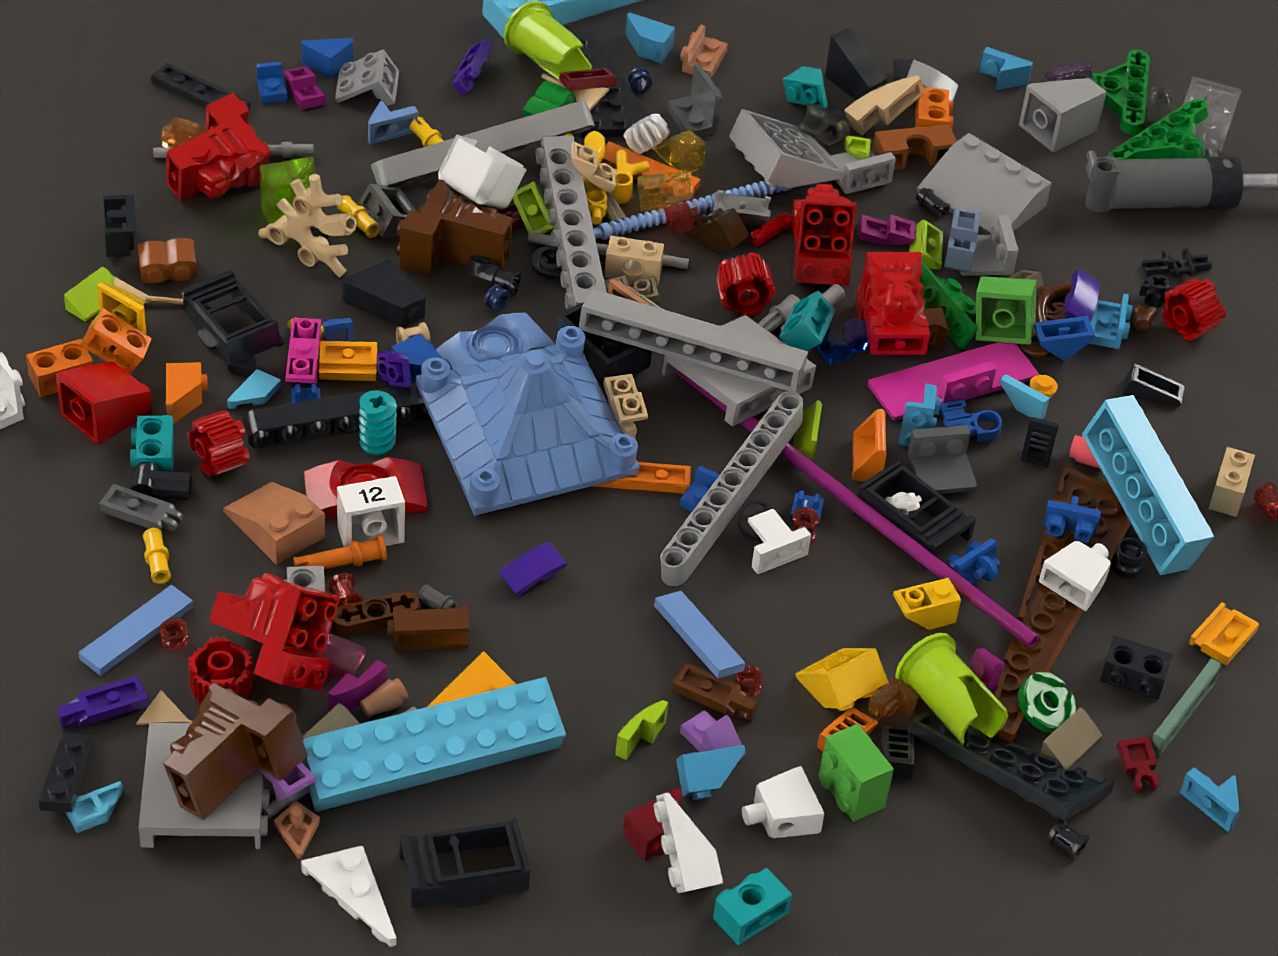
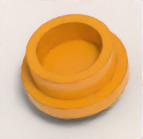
M1036 375L1031 378L1029 387L1049 398L1056 393L1058 387L1057 382L1047 375Z

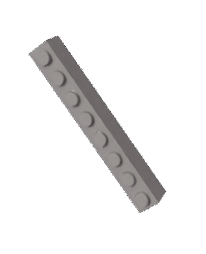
M595 289L591 290L581 309L579 329L783 390L796 392L804 374L808 351Z

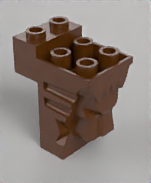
M439 179L434 189L429 190L425 205H421L418 212L410 210L404 220L401 219L398 224L397 235L400 236V242L396 254L400 256V268L431 276L439 259L468 266L470 257L479 255L492 259L494 265H498L501 267V270H504L510 260L512 218L498 213L495 208L479 207L476 202L460 197L461 194L448 186L444 180Z
M213 683L199 707L198 712L200 714L189 725L186 735L170 745L171 756L163 762L180 807L204 820L257 769L282 780L308 754L303 743L304 737L299 731L295 720L296 714L291 707L286 704L281 705L269 698L260 706L253 700L248 701L238 696L230 688L225 689Z

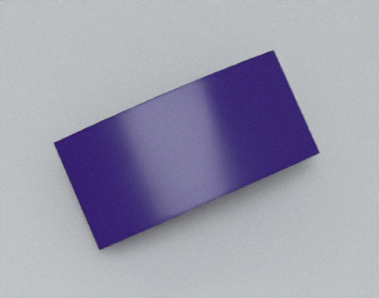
M1078 269L1072 275V291L1065 297L1064 314L1068 318L1088 316L1091 322L1098 301L1100 282Z
M386 350L377 353V368L380 381H389V385L412 386L409 361L406 355Z
M546 542L518 557L498 573L515 595L520 597L540 580L545 583L568 564L551 543Z

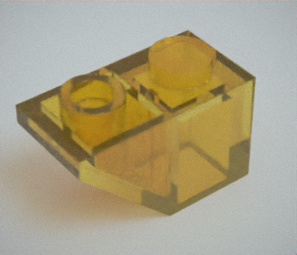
M690 170L638 176L637 187L641 211L668 208L694 197Z

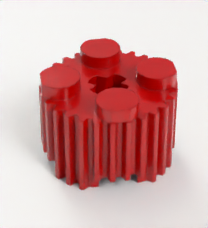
M752 252L746 256H736V259L724 260L718 266L719 273H717L716 280L724 309H728L731 312L735 311L736 314L740 312L749 318L751 315L755 317L756 314H761L765 304L769 305V301H772L773 296L776 295L770 268L765 260H761L759 254Z
M1195 278L1166 292V302H1164L1166 307H1164L1165 310L1163 315H1161L1164 318V323L1167 324L1166 327L1171 330H1177V333H1181L1186 341H1192L1218 327L1221 324L1220 321L1226 318L1227 312L1222 303L1219 302L1220 298L1216 296L1217 292H1215L1214 283L1209 279L1201 281V279L1197 280Z
M221 410L192 421V431L186 433L188 436L187 441L191 451L196 450L203 464L199 465L205 476L218 475L250 461L249 452L243 446L244 442L241 439L246 434L245 428L240 420L234 421L233 418L231 419V415L227 410Z
M216 636L215 639L210 637L209 641L203 644V648L198 647V652L194 651L193 655L188 658L189 683L194 699L198 698V705L200 706L209 692V687L215 683L225 689L230 688L238 696L249 700V693L252 692L253 688L251 651H247L243 646L239 647L238 643L233 645V642L226 639L225 636L222 638Z

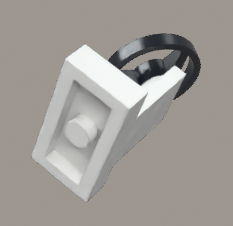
M761 500L748 502L740 509L737 521L741 533L751 541L764 542L754 546L752 568L757 574L808 555L811 534L805 527L792 532L773 507ZM752 504H759L765 507L763 511H757L751 516L743 515L745 509ZM743 520L748 521L760 538L751 536L745 530Z

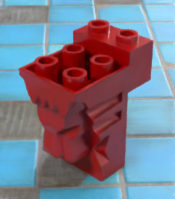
M234 93L206 106L204 133L166 152V185L180 202L194 197L199 191H202L209 198L222 196L232 187L241 188L246 184L249 187L265 186L268 183L270 149L264 141L261 142L255 135L253 127L248 123L249 109L246 103L242 100L240 101Z
M817 184L815 188H810L807 191L806 199L793 200L792 231L796 245L793 273L797 283L850 286L851 254L857 204L840 196L839 191L833 189L831 184Z
M867 252L862 282L861 285H858L855 308L859 327H866L871 355H926L930 332L926 316L923 313L925 301L922 298L923 284L920 283L922 276V252Z
M265 573L262 578L257 577L251 581L245 596L218 591L209 622L263 643L254 674L280 685L322 691L331 662L323 658L322 654L327 645L328 635L337 613L340 597L314 588L287 583L277 575Z

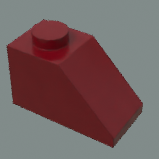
M678 787L668 793L680 806L682 791ZM657 799L625 814L623 835L644 861L655 855L661 856L664 854L661 843V836L664 835L662 822L657 821L654 812V803L657 802Z

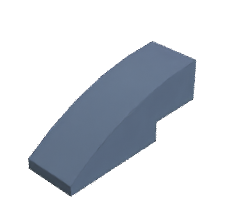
M955 208L944 267L971 272L981 217L980 212Z

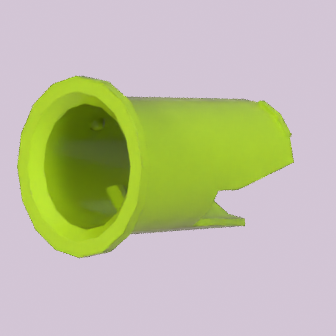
M537 0L529 1L519 6L511 14L503 34L505 45L510 51L527 55L558 80L561 72L591 70L592 65L580 50L584 45L573 33L552 18V11L545 3Z
M936 633L916 643L898 664L895 674L897 683L905 690H914L961 744L965 743L964 735L968 726L989 738L997 734L1006 723L1008 717L1007 710L955 653V640L947 633Z

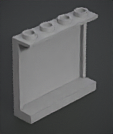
M746 315L722 325L725 328L787 345ZM664 356L662 374L666 376L679 370L725 404L727 410L724 421L731 426H735L769 409L779 395L784 392H790L675 357ZM808 359L806 360L803 377L796 389L798 394L812 388L816 365Z
M149 723L139 819L140 847L154 848L155 835L255 836V849H260L261 835L267 836L268 816H263V809H269L270 789H264V785L271 782L257 769L213 812L202 820L180 807L163 762L171 756L170 745L186 735V731L191 723Z

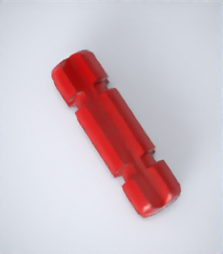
M783 212L776 218H773L750 232L749 242L754 246H760L765 241L791 227L792 216Z

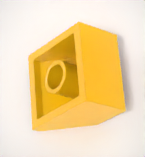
M842 648L795 673L800 683L824 708H837L838 711L852 708L855 706L854 701L861 697L868 698L879 693L878 688L889 683L876 648Z

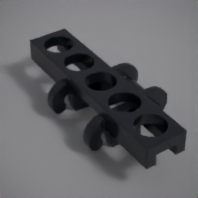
M1184 248L1182 250L1183 260L1171 259L1167 251L1163 250L1161 252V259L1143 260L1141 268L1145 276L1172 274L1176 278L1178 273H1188L1189 276H1193L1194 271L1211 270L1212 263L1208 261L1207 254L1192 256L1191 252Z

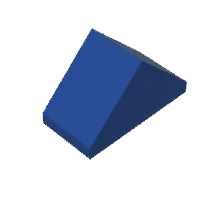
M353 38L302 41V64L330 79L340 71V68L345 63L353 62Z
M1088 316L1034 323V329L1040 346L1064 362L1095 338Z

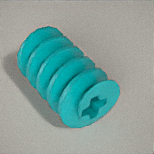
M383 391L366 392L359 401V444L361 449L367 454L383 455L390 452L396 443V401L390 394Z

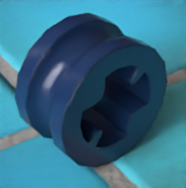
M635 68L628 74V82L635 93H644L651 88L653 81L646 68Z
M498 284L493 285L485 295V306L492 307L493 311L497 313L501 312L510 300V291L502 289V286Z

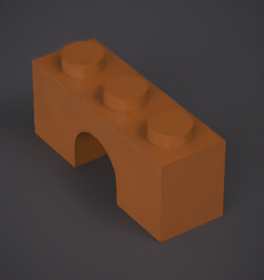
M949 124L875 132L872 152L875 156L891 152L896 158L894 170L906 169L907 158L910 154L921 155L927 159L930 166H936L957 140Z

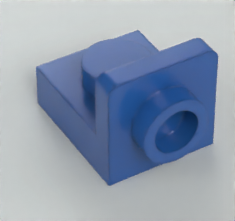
M282 63L257 64V87L261 104L287 101Z
M699 466L696 469L695 481L680 498L679 507L692 512L718 478L719 474Z

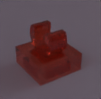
M687 202L663 208L671 234L686 232L696 228L693 219L700 217L697 206L690 209Z

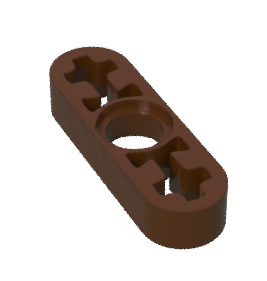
M403 591L337 607V613L332 622L333 629L340 635L349 636L387 627V620H393V607H396V611L419 610V598L412 592ZM377 609L384 612V615L381 617H371L368 615V612Z

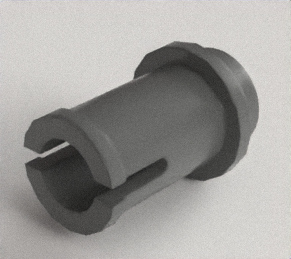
M428 584L424 585L418 593L420 595L418 596L419 602L432 609H457L458 603L453 596H445Z

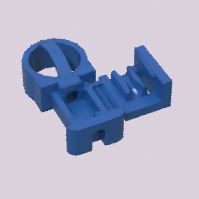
M964 399L940 404L939 415H943L944 418L942 427L968 425L971 433L970 437L975 436L976 442L992 441L999 437L1002 428V418L995 411L983 410L972 413L970 416L969 413L966 414L964 408H966ZM981 421H991L996 426L984 430L979 427L978 423Z

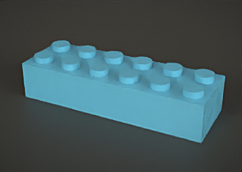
M1134 395L1105 400L1082 433V436L1140 540L1146 545L1147 552L1159 574L1165 575L1189 570L1214 538V535Z

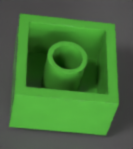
M981 276L976 291V326L978 327L976 340L1031 344L1035 332L1034 323L1036 322V280Z
M855 724L826 737L818 776L821 785L828 789L835 797L839 809L842 812H846L850 819L855 822L885 808L894 769L859 724Z

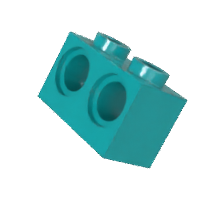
M816 291L793 305L779 337L788 346L808 351L822 343L836 310L819 291Z
M173 415L137 416V428H131V444L136 446V449L130 450L131 467H136L142 462H150L157 465L161 471L173 472Z

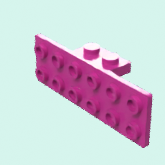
M997 342L869 379L868 387L890 418L896 421L903 419L906 402L922 403L925 384L937 385L936 397L941 398V403L963 399L967 400L1001 390L1003 387L1000 384V379L1005 374L1021 383H1025L1034 376L1039 375V373L1016 343Z

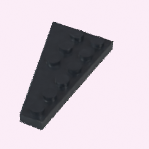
M591 32L573 33L584 45L580 50L592 65L591 70L607 68L617 77L616 86L599 87L609 88V91L590 110L595 126L580 132L581 138H585L592 131L601 133L603 137H624L628 128L650 115Z

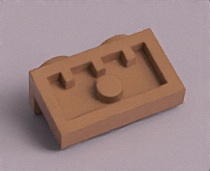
M700 24L697 31L691 33L688 46H684L681 51L680 60L683 61L682 72L693 75L694 65L700 64L704 71L708 72L711 79L727 52L728 43L704 37L706 26Z

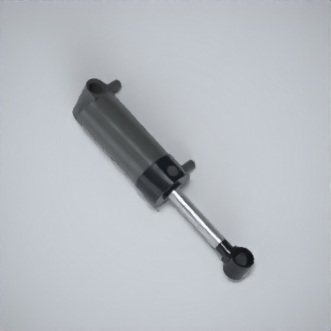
M1209 149L1206 152L1207 156L1203 158L1160 159L1097 158L1095 151H1089L1086 154L1088 164L1085 167L1089 185L1084 202L1089 210L1095 212H1110V209L1236 208L1241 201L1243 190L1278 189V173L1243 174L1238 157L1218 156L1215 149Z

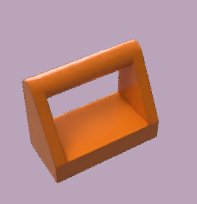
M883 409L873 412L853 431V481L866 482L884 470L887 452L886 412Z

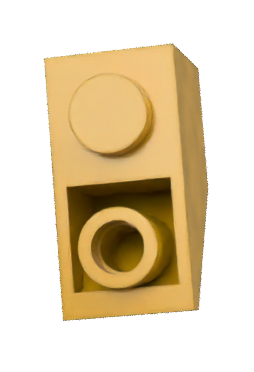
M949 578L897 590L893 593L905 617L928 630L956 623L961 598Z

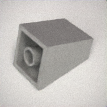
M1090 78L1029 84L1025 93L1019 126L1054 153L1097 132L1106 91Z

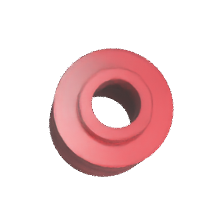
M1075 435L1069 457L1075 458V462L1100 468L1084 437Z

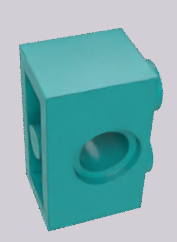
M765 868L757 874L752 873L748 875L740 885L732 890L726 889L721 892L715 900L713 919L739 946L789 914L792 893L768 868Z

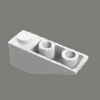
M669 793L656 796L657 802L654 803V812L657 821L662 822L664 835L661 836V843L664 853L666 855L669 854L672 867L669 868L668 873L672 887L677 888V893L722 884L723 880L716 850Z

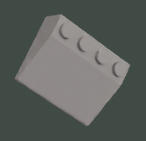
M742 109L729 134V137L736 144L735 147L744 153L745 159L755 166L754 170L762 174L765 178L764 181L772 187L778 188L781 185L793 188L842 179L846 175L843 169L805 128Z
M968 133L950 147L917 187V192L919 193L922 188H931L934 191L933 194L950 204V209L947 211L954 214L955 208L980 212L979 230L986 235H991L992 226H996L998 215H1009L1012 229L1015 231L1045 208L1052 182Z

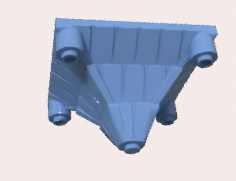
M565 326L561 328L557 333L556 345L526 351L522 354L509 355L500 359H492L475 365H467L455 368L454 370H450V365L441 358H429L423 362L421 375L416 376V385L474 516L639 474L640 466L636 460L638 443L631 435L623 434L583 353L585 334L578 327Z

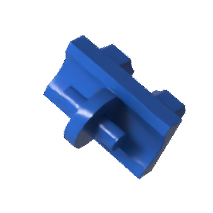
M1072 496L1070 503L1048 500L1042 526H1046L1048 535L1059 537L1066 530L1075 532L1074 538L1077 541L1088 543L1091 537L1095 536L1101 511L1078 505V496Z
M991 538L983 544L974 541L968 545L966 555L959 557L954 554L947 559L946 563L971 584L981 578L990 582L998 576L997 567L1000 566V561L996 555L998 542Z

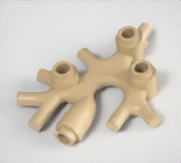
M313 174L309 176L310 187L307 189L304 188L300 179H296L290 183L297 196L293 199L292 206L285 198L280 200L276 205L284 215L276 222L268 224L266 228H261L259 236L261 239L268 238L277 245L284 244L290 238L295 239L301 245L297 253L303 264L312 267L320 260L326 263L339 278L347 270L338 261L336 256L346 255L348 253L347 245L329 246L328 241L324 237H313L310 227L314 226L329 236H346L352 234L356 229V220L348 213L333 215L323 213L321 207L341 205L343 199L340 194L326 195L323 192L320 175Z

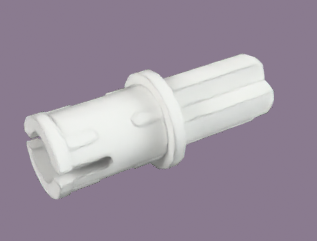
M899 492L892 497H886L885 500L906 515L908 512L920 508L919 502L922 501L920 495L915 496L914 493L906 494Z

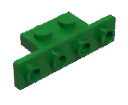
M922 261L920 283L923 284L922 298H924L925 307L927 309L942 308L949 337L958 348L964 349L978 331V327L974 324L976 323V303L962 292V286L956 280L936 277Z

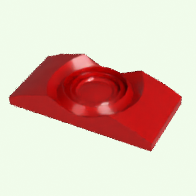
M390 457L371 464L359 465L337 460L304 471L306 496L325 513V519L337 518L338 486L394 476L397 478L405 500V513L427 512L422 465L419 463Z

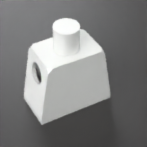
M1074 541L1044 561L1039 582L1079 608L1087 611L1107 579L1111 562L1107 559L1109 552L1104 545L1099 543L1089 548L1079 541Z
M799 766L759 783L756 786L754 804L743 806L742 816L747 826L762 822L770 837L781 838L821 833L824 811L802 767Z

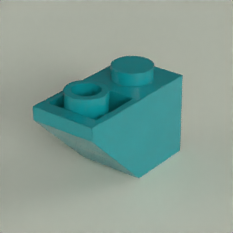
M802 66L783 78L788 102L819 108L828 107L821 69Z

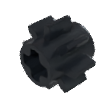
M1153 275L1150 279L1147 277L1144 279L1139 295L1145 296L1144 303L1149 307L1160 308L1166 302L1165 293L1175 287L1169 286L1170 280L1165 276Z

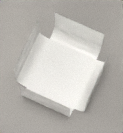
M456 135L438 172L439 179L444 180L448 186L478 204L499 209L508 207L526 171L523 168L524 166L490 146L486 153L475 147L478 140Z

